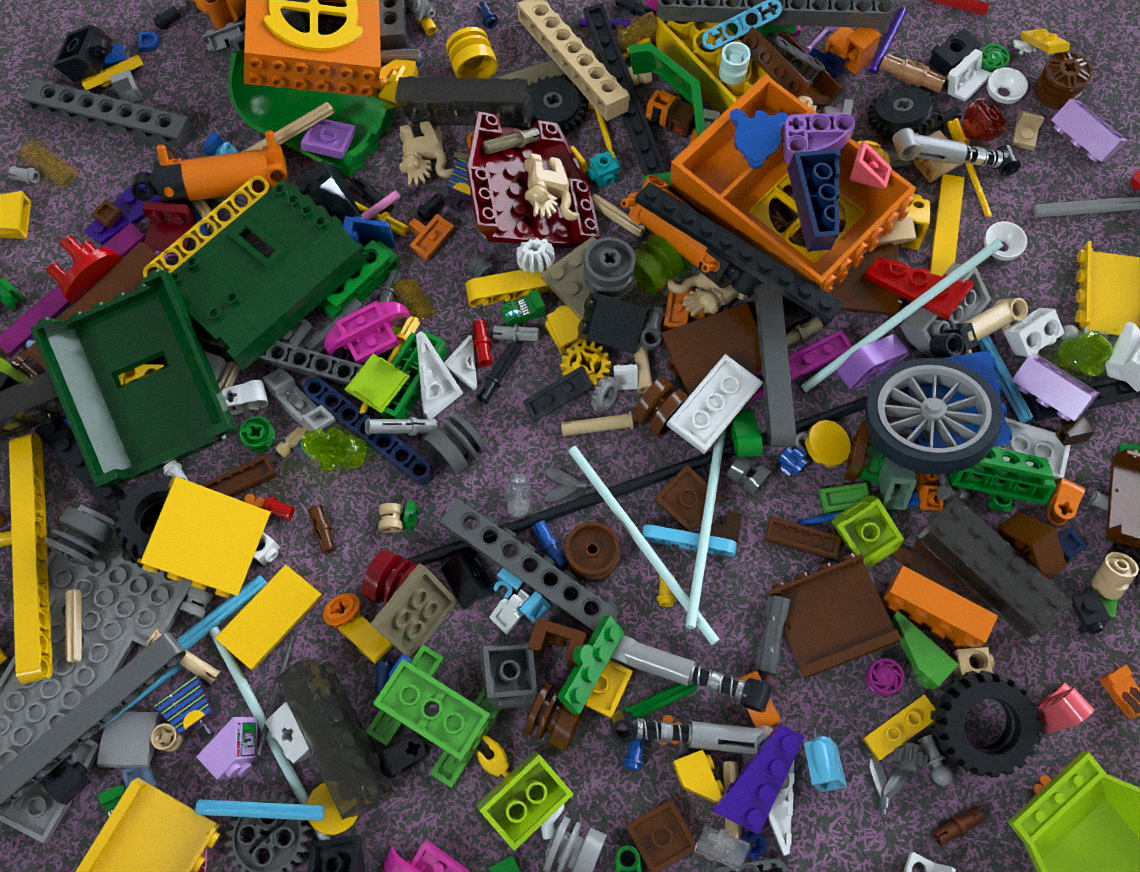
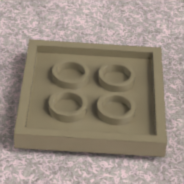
M594 236L541 273V279L580 320L583 319L585 312V300L589 297V293H593L585 284L583 270L586 249L592 242L597 240ZM633 277L632 285L625 293L611 298L621 299L637 287L638 281Z
M419 563L370 625L402 654L413 660L421 646L425 645L458 601L425 566Z

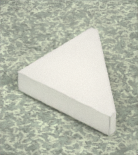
M469 335L444 364L451 374L476 391L477 378L473 337Z

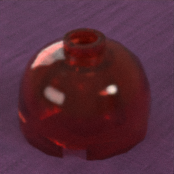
M979 97L966 109L964 114L966 129L964 131L970 139L975 138L979 141L988 142L999 137L1008 127L1003 126L1007 122L1001 112L993 104L987 106L984 103L987 99Z

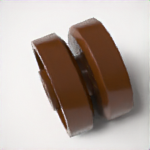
M661 377L640 398L633 410L632 419L640 425L649 423L648 431L657 438H661L670 429L667 426V422L689 396L681 390L673 392V384L664 377Z
M594 521L584 522L576 526L569 533L565 543L567 565L571 573L578 579L586 582H600L609 578L616 570L619 562V540L615 532L607 525ZM592 550H596L597 552L591 554L588 551L592 552Z

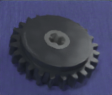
M554 75L553 78L546 76L543 80L538 78L537 83L531 82V88L526 87L525 94H521V101H519L520 115L522 116L523 123H527L528 129L534 127L538 120L557 123L561 131L568 135L569 129L575 131L576 124L581 126L582 119H585V112H587L586 97L576 85L573 86L571 80L566 81L565 77L560 79L557 78V75Z
M914 86L887 89L883 94L879 93V98H873V103L869 104L868 123L871 125V129H876V134H882L884 138L888 137L891 140L896 132L905 128H910L919 135L928 133V128L934 127V123H937L939 116L938 101H935V96H930L929 91L925 92L922 88L919 89Z

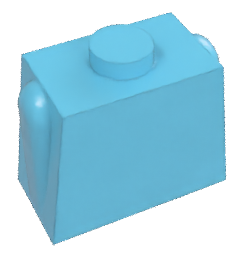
M826 736L816 737L810 742H805L804 746L812 785L820 792L847 788L837 744L830 737L827 738Z

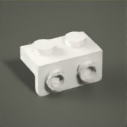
M975 49L968 56H965L958 66L951 69L947 76L949 95L962 101H967L988 81L991 72L981 69L982 51Z

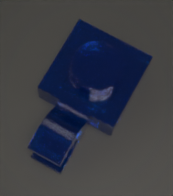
M812 48L809 52L812 57L824 65L825 70L834 79L837 78L847 61L830 51L824 55L819 50Z

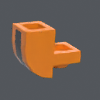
M656 89L648 101L646 110L647 120L667 128V119L678 100L681 101V98Z

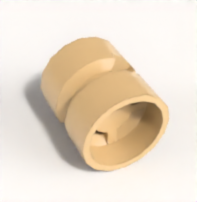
M1111 552L1107 554L1100 568L1091 580V585L1104 598L1111 600L1119 599L1124 595L1139 571L1138 565L1126 554Z

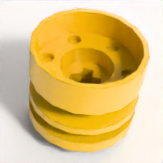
M466 27L456 31L448 38L445 45L446 52L452 63L456 79L460 83L473 85L490 79L496 73L498 68L497 59L491 49L488 36L483 29Z

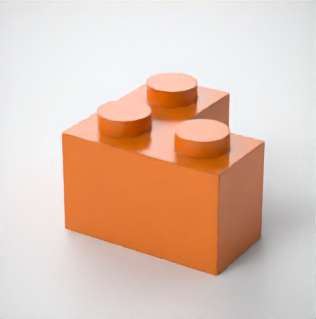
M840 27L827 39L824 51L856 75L873 60L881 34L875 28H857L853 30L849 27Z

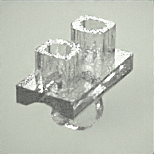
M511 475V483H506L505 485L508 514L518 518L526 514H532L530 483H526V475Z
M705 825L701 838L696 843L694 849L695 852L703 855L704 858L711 861L716 860L737 872L740 871L750 850V843L730 836L728 830L721 829L718 831Z

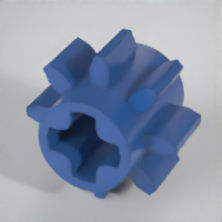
M799 446L794 450L788 447L778 460L782 463L780 470L787 476L791 473L798 476L808 464V461L804 459L807 453Z

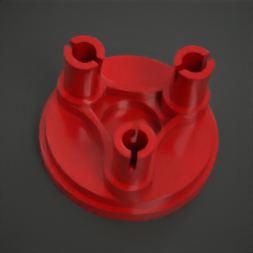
M67 235L68 241L63 237L59 245L73 257L74 265L66 272L57 262H54L47 267L46 273L59 284L58 287L61 289L63 297L69 303H76L122 258L116 251L109 248L96 249L90 241H85L80 245L71 235Z

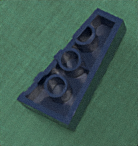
M841 148L794 152L787 168L807 252L831 250L839 236L840 207L838 206V198L840 196L839 158L841 156Z

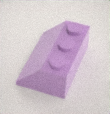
M1069 99L1051 119L1055 123L1053 127L1062 135L1067 133L1071 136L1070 142L1080 149L1083 146L1089 151L1086 155L1094 162L1098 160L1105 162L1128 143L1127 139L1079 100Z
M1038 354L1029 356L1011 380L1016 383L1015 387L1025 394L1032 393L1037 397L1036 401L1045 407L1052 406L1057 409V414L1067 421L1079 419L1100 394Z

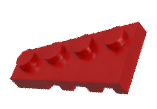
M878 257L867 270L865 278L913 302L948 275L939 276L931 274L930 270L920 268V270L909 268L908 264ZM957 280L923 305L922 308L948 320L971 291L974 282Z

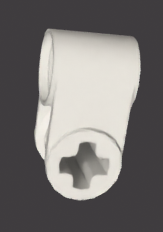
M251 380L244 384L227 387L221 391L232 415L258 410L259 407L265 408L268 405L264 382L261 380Z

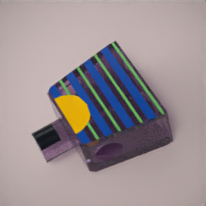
M461 158L457 159L447 186L449 197L453 199L450 208L458 213L463 210L465 205L473 207L466 169L468 161Z
M196 675L154 704L155 708L181 735L189 737L195 732L201 742L208 740L214 735V731L208 722L218 716L202 678Z

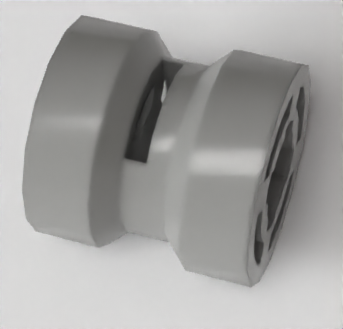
M190 586L187 593L188 598L182 603L180 610L203 619L206 612L205 607L211 602L214 595Z

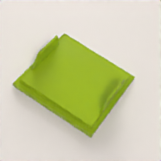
M372 354L344 390L382 413L410 376L383 358Z

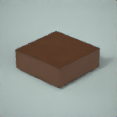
M106 199L91 213L93 219L108 229L124 215L120 208Z

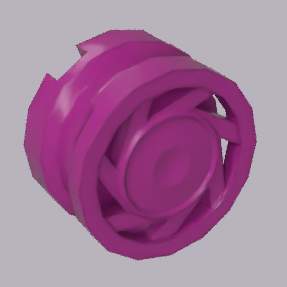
M880 658L874 661L865 673L867 687L874 694L881 697L890 696L899 691L905 679L904 671L900 664L889 658Z

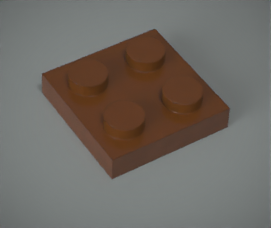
M863 420L853 436L851 452L844 480L851 482L855 480L857 475L861 476L863 468H866L869 454L866 451L872 443L866 428V422Z
M686 465L653 500L685 531L691 532L703 518L708 484ZM716 492L715 505H716V504L720 501V499L722 498L717 492Z
M672 799L626 825L649 872H659L698 849Z

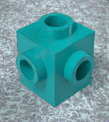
M610 151L598 153L589 159L590 168L587 169L590 179L595 181L599 189L618 181L621 167L616 157L613 158Z

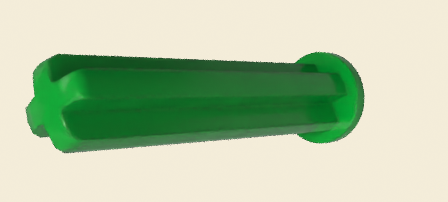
M694 682L689 684V686L678 683L627 708L624 706L623 710L629 711L638 719L643 718L696 692L697 685Z

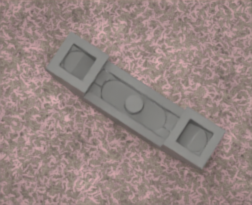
M279 368L262 377V381L278 403L306 429L316 433L336 421L335 417L322 405H315L296 387L295 379L284 369Z

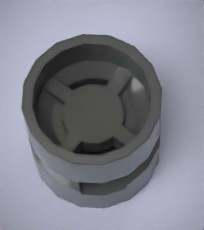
M738 457L726 476L737 484L743 483V489L755 496L773 471L762 463L757 465L754 457ZM751 471H753L755 474L750 479L747 476Z

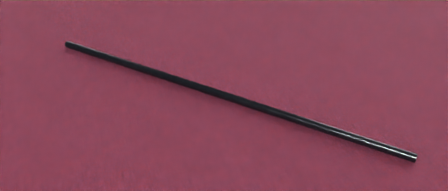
M868 396L795 421L796 434L808 430L818 421H834L865 410ZM767 432L761 433L762 445L768 444ZM733 444L723 447L722 460L736 455ZM713 451L611 486L608 490L616 498L673 478L686 465L692 470L707 466L712 462ZM597 491L498 527L502 530L506 527L512 532L517 533L531 528L540 521L545 520V522L605 501ZM488 533L484 537L486 543L497 540V535L494 533ZM458 540L407 559L413 561L414 564L420 563L424 566L472 548L462 540Z

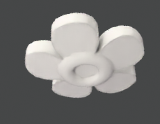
M1013 41L1014 47L1020 49L1019 54H1023L1024 51L1031 53L1037 50L1036 47L1025 41Z

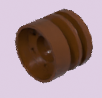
M1072 51L1052 55L1035 83L1037 99L1043 105L1059 110L1069 99L1078 100L1092 77V67L1089 61L1084 56Z
M546 683L540 693L536 695L529 709L524 733L531 736L538 726L536 739L541 740L546 732L549 731L551 732L549 745L565 752L579 725L587 702L580 714H572L557 698L561 689L558 688L551 698L553 685Z

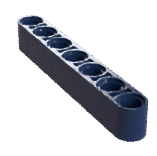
M312 377L306 380L303 388L307 397L315 405H322L335 417L337 423L415 484L423 486L431 482L433 473L427 460L393 434H363L366 420L372 419L366 413L360 414V409L322 379ZM321 388L318 393L312 394L315 389ZM332 402H338L336 406L329 407ZM349 415H356L354 419L346 421ZM384 442H391L386 448L380 447ZM403 455L409 456L404 462L398 461L399 457ZM419 469L427 470L422 476L416 475Z

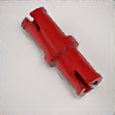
M484 320L474 321L472 323L475 338L473 346L477 350L478 365L487 367L492 365L493 362L490 352L491 339L488 338L486 322Z

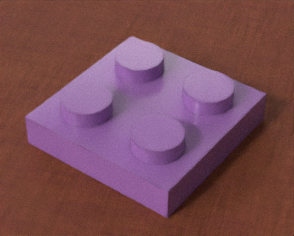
M323 119L308 128L301 141V150L344 159L356 134V126Z

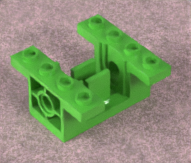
M422 645L411 663L404 659L401 660L374 701L373 705L380 709V711L368 727L366 733L389 747L404 724L439 746L444 752L430 774L453 789L482 742V737L487 734L502 709H495L487 702L484 688L476 701L472 703L434 679V675L445 659L430 648ZM435 704L439 706V712L436 716H427V708L430 705Z

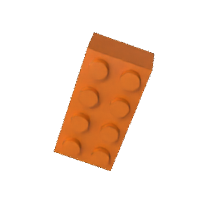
M902 566L894 574L881 598L886 611L892 614L899 611L916 627H921L922 625L931 630L930 634L941 640L945 638L954 643L953 646L956 649L978 648L985 644L998 618V615L905 566Z

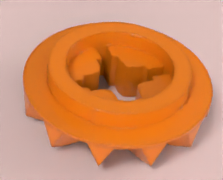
M341 594L333 598L326 605L323 619L328 626H333L336 629L340 625L346 627L347 622L350 620L355 621L354 616L361 613L359 608L362 604L355 594Z

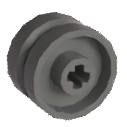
M614 237L600 238L591 243L586 249L583 270L584 281L590 291L608 297H617L630 288L636 262L634 251L630 245Z

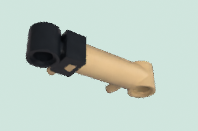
M1022 298L1001 299L993 307L963 323L953 324L944 329V333L935 334L931 338L929 344L931 353L936 357L959 356L961 353L962 355L971 354V348L979 345V340L1001 328L1008 342L1004 330L1011 327L1012 322L1021 321L1026 317L1028 313L1026 301Z

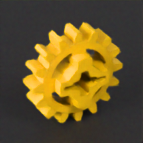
M583 341L580 347L574 343V350L567 348V356L562 355L563 363L560 365L561 371H564L562 373L563 377L580 366H584L593 384L597 387L600 379L603 380L604 376L609 377L611 361H608L609 354L603 353L602 346L596 349L594 342L587 346L586 342ZM576 358V362H573L572 366H570L573 359ZM601 366L600 371L595 374V370Z

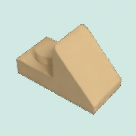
M1019 109L1012 146L1034 150L1038 130L1044 121V117L1038 113Z

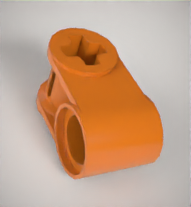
M1062 477L1059 478L1056 483V491L1052 493V498L1046 511V518L1050 524L1063 526L1076 515L1079 503L1085 493V487Z

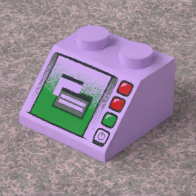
M233 717L197 755L199 761L217 780L241 778L251 770V764L257 758L258 720L255 717Z

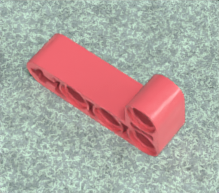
M1066 682L1060 684L1056 688L1057 691L1049 694L1039 703L1040 706L1038 708L1040 712L1036 714V717L1042 720V728L1047 734L1076 726L1088 718L1095 710L1075 688H1070Z

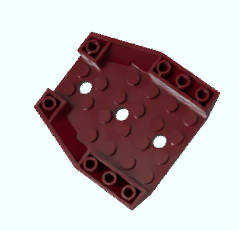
M478 112L466 169L476 226L487 240L491 242L521 244L522 242H528L529 239L535 240L539 238L540 241L547 239V242L551 243L552 247L570 248L583 244L592 236L599 239L600 233L588 179L558 124L538 120L533 127L537 128L540 132V135L534 136L540 137L538 142L525 144L522 148L515 147L517 152L513 148L485 154L483 149H481L484 141L513 134L516 130H525L502 127L499 114ZM530 154L541 156L544 170H550L547 167V161L551 157L561 160L570 183L569 193L572 203L569 210L579 213V219L570 221L562 216L560 211L561 198H557L555 201L558 204L555 208L557 212L554 215L552 214L550 218L546 214L543 218L540 217V214H537L536 217L533 215V205L525 199V193L529 187L528 172L523 169V163ZM516 182L521 183L525 189H522ZM524 220L530 222L532 227H529L528 224L524 222Z

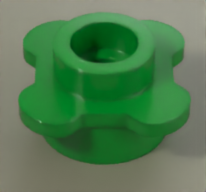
M989 493L991 496L988 503L990 510L995 511L998 509L1003 510L1005 513L1012 511L1013 507L1011 504L1013 498Z

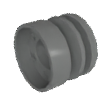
M453 412L449 416L450 422L444 420L441 423L446 433L444 434L435 428L423 438V442L435 459L450 474L456 476L468 466L463 456L464 454L475 460L478 457L476 452L481 454L487 448L477 430L462 416Z
M67 506L59 518V522L67 527L66 531L52 529L51 533L60 538L59 542L47 537L44 544L49 546L60 557L76 565L79 564L92 568L95 562L86 557V555L90 553L99 557L101 553L92 545L94 542L107 545L114 530L88 514Z

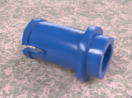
M645 738L636 739L629 743L626 758H623L625 768L639 771L640 766H643L641 759L646 743Z

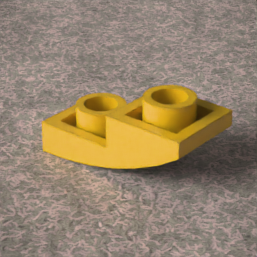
M355 615V621L350 620L347 622L346 627L340 625L338 630L364 656L375 664L393 645L374 629L370 622L362 615Z

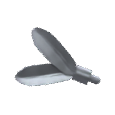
M549 468L545 471L549 479L562 485L548 492L545 496V501L548 503H555L565 499L578 490H588V487H594L592 483H588V480H577L556 468Z
M872 757L869 761V772L874 787L880 796L879 808H881V816H885L886 810L890 808V798L905 783L909 772L899 770V767H897L887 780L882 764L878 759Z

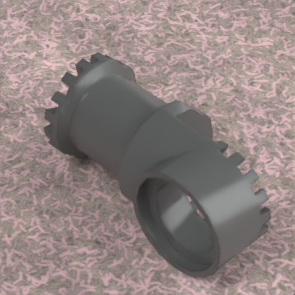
M655 306L647 308V318L645 324H643L639 339L640 347H643L646 351L655 350L662 340L661 323L662 319L666 316V312L662 308L659 309V307L656 309ZM646 334L654 336L656 343H647L644 336Z

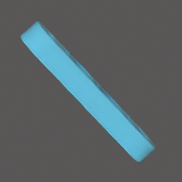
M766 0L707 30L702 37V45L707 50H715L747 34L752 26L746 23L745 18L750 13L755 14L758 18L757 24L753 26L755 29L775 20L782 11L781 3L779 0ZM768 4L776 5L775 15H772L771 12L763 16L766 20L762 21L761 13L757 9L761 8V12L768 9ZM730 23L735 24L738 28V32L734 36H729L725 31L726 26ZM721 28L722 35L726 40L722 41V37L715 41L716 45L707 44L708 35L711 34L713 37L718 35L720 32L717 29Z
M644 525L642 529V535L647 542L668 546L675 544L679 545V548L689 550L698 549L700 537L698 533L655 525ZM710 536L707 553L734 557L737 543L730 539Z

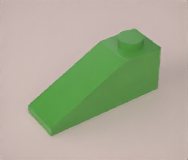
M897 611L890 620L894 629L898 631L901 638L900 644L913 673L917 676L916 680L924 688L928 689L930 687L934 690L943 683L958 666V663Z

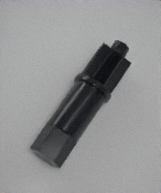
M353 177L351 179V187L373 205L385 198L361 177H358V179ZM389 205L382 212L390 213L394 210L395 205Z

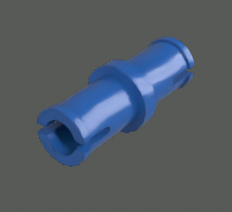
M545 520L532 526L531 529L541 544V551L545 552L549 558L556 562V568L559 569L563 567L562 565H566L567 561L558 547L559 542L557 538H553Z

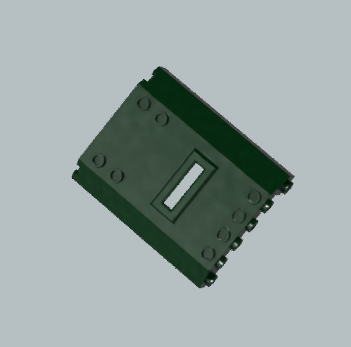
M281 180L171 272L190 319L220 345L227 356L244 371L360 269L367 260L363 254L365 250L362 245L351 238L343 228L342 222L335 215L331 217L322 205L317 206L308 194L303 195L295 184L290 185L285 180ZM252 232L275 252L267 258L244 238Z
M164 269L150 271L147 277L141 279L143 284L137 285L134 291L119 293L113 297V300L106 303H96L91 306L92 309L86 312L73 313L69 316L70 319L62 322L46 317L37 321V325L30 327L96 488H107L114 486L122 480L127 479L131 481L164 467L171 461L181 460L222 442L227 438V434L237 431L173 276ZM164 356L167 363L166 366L121 385L118 375Z

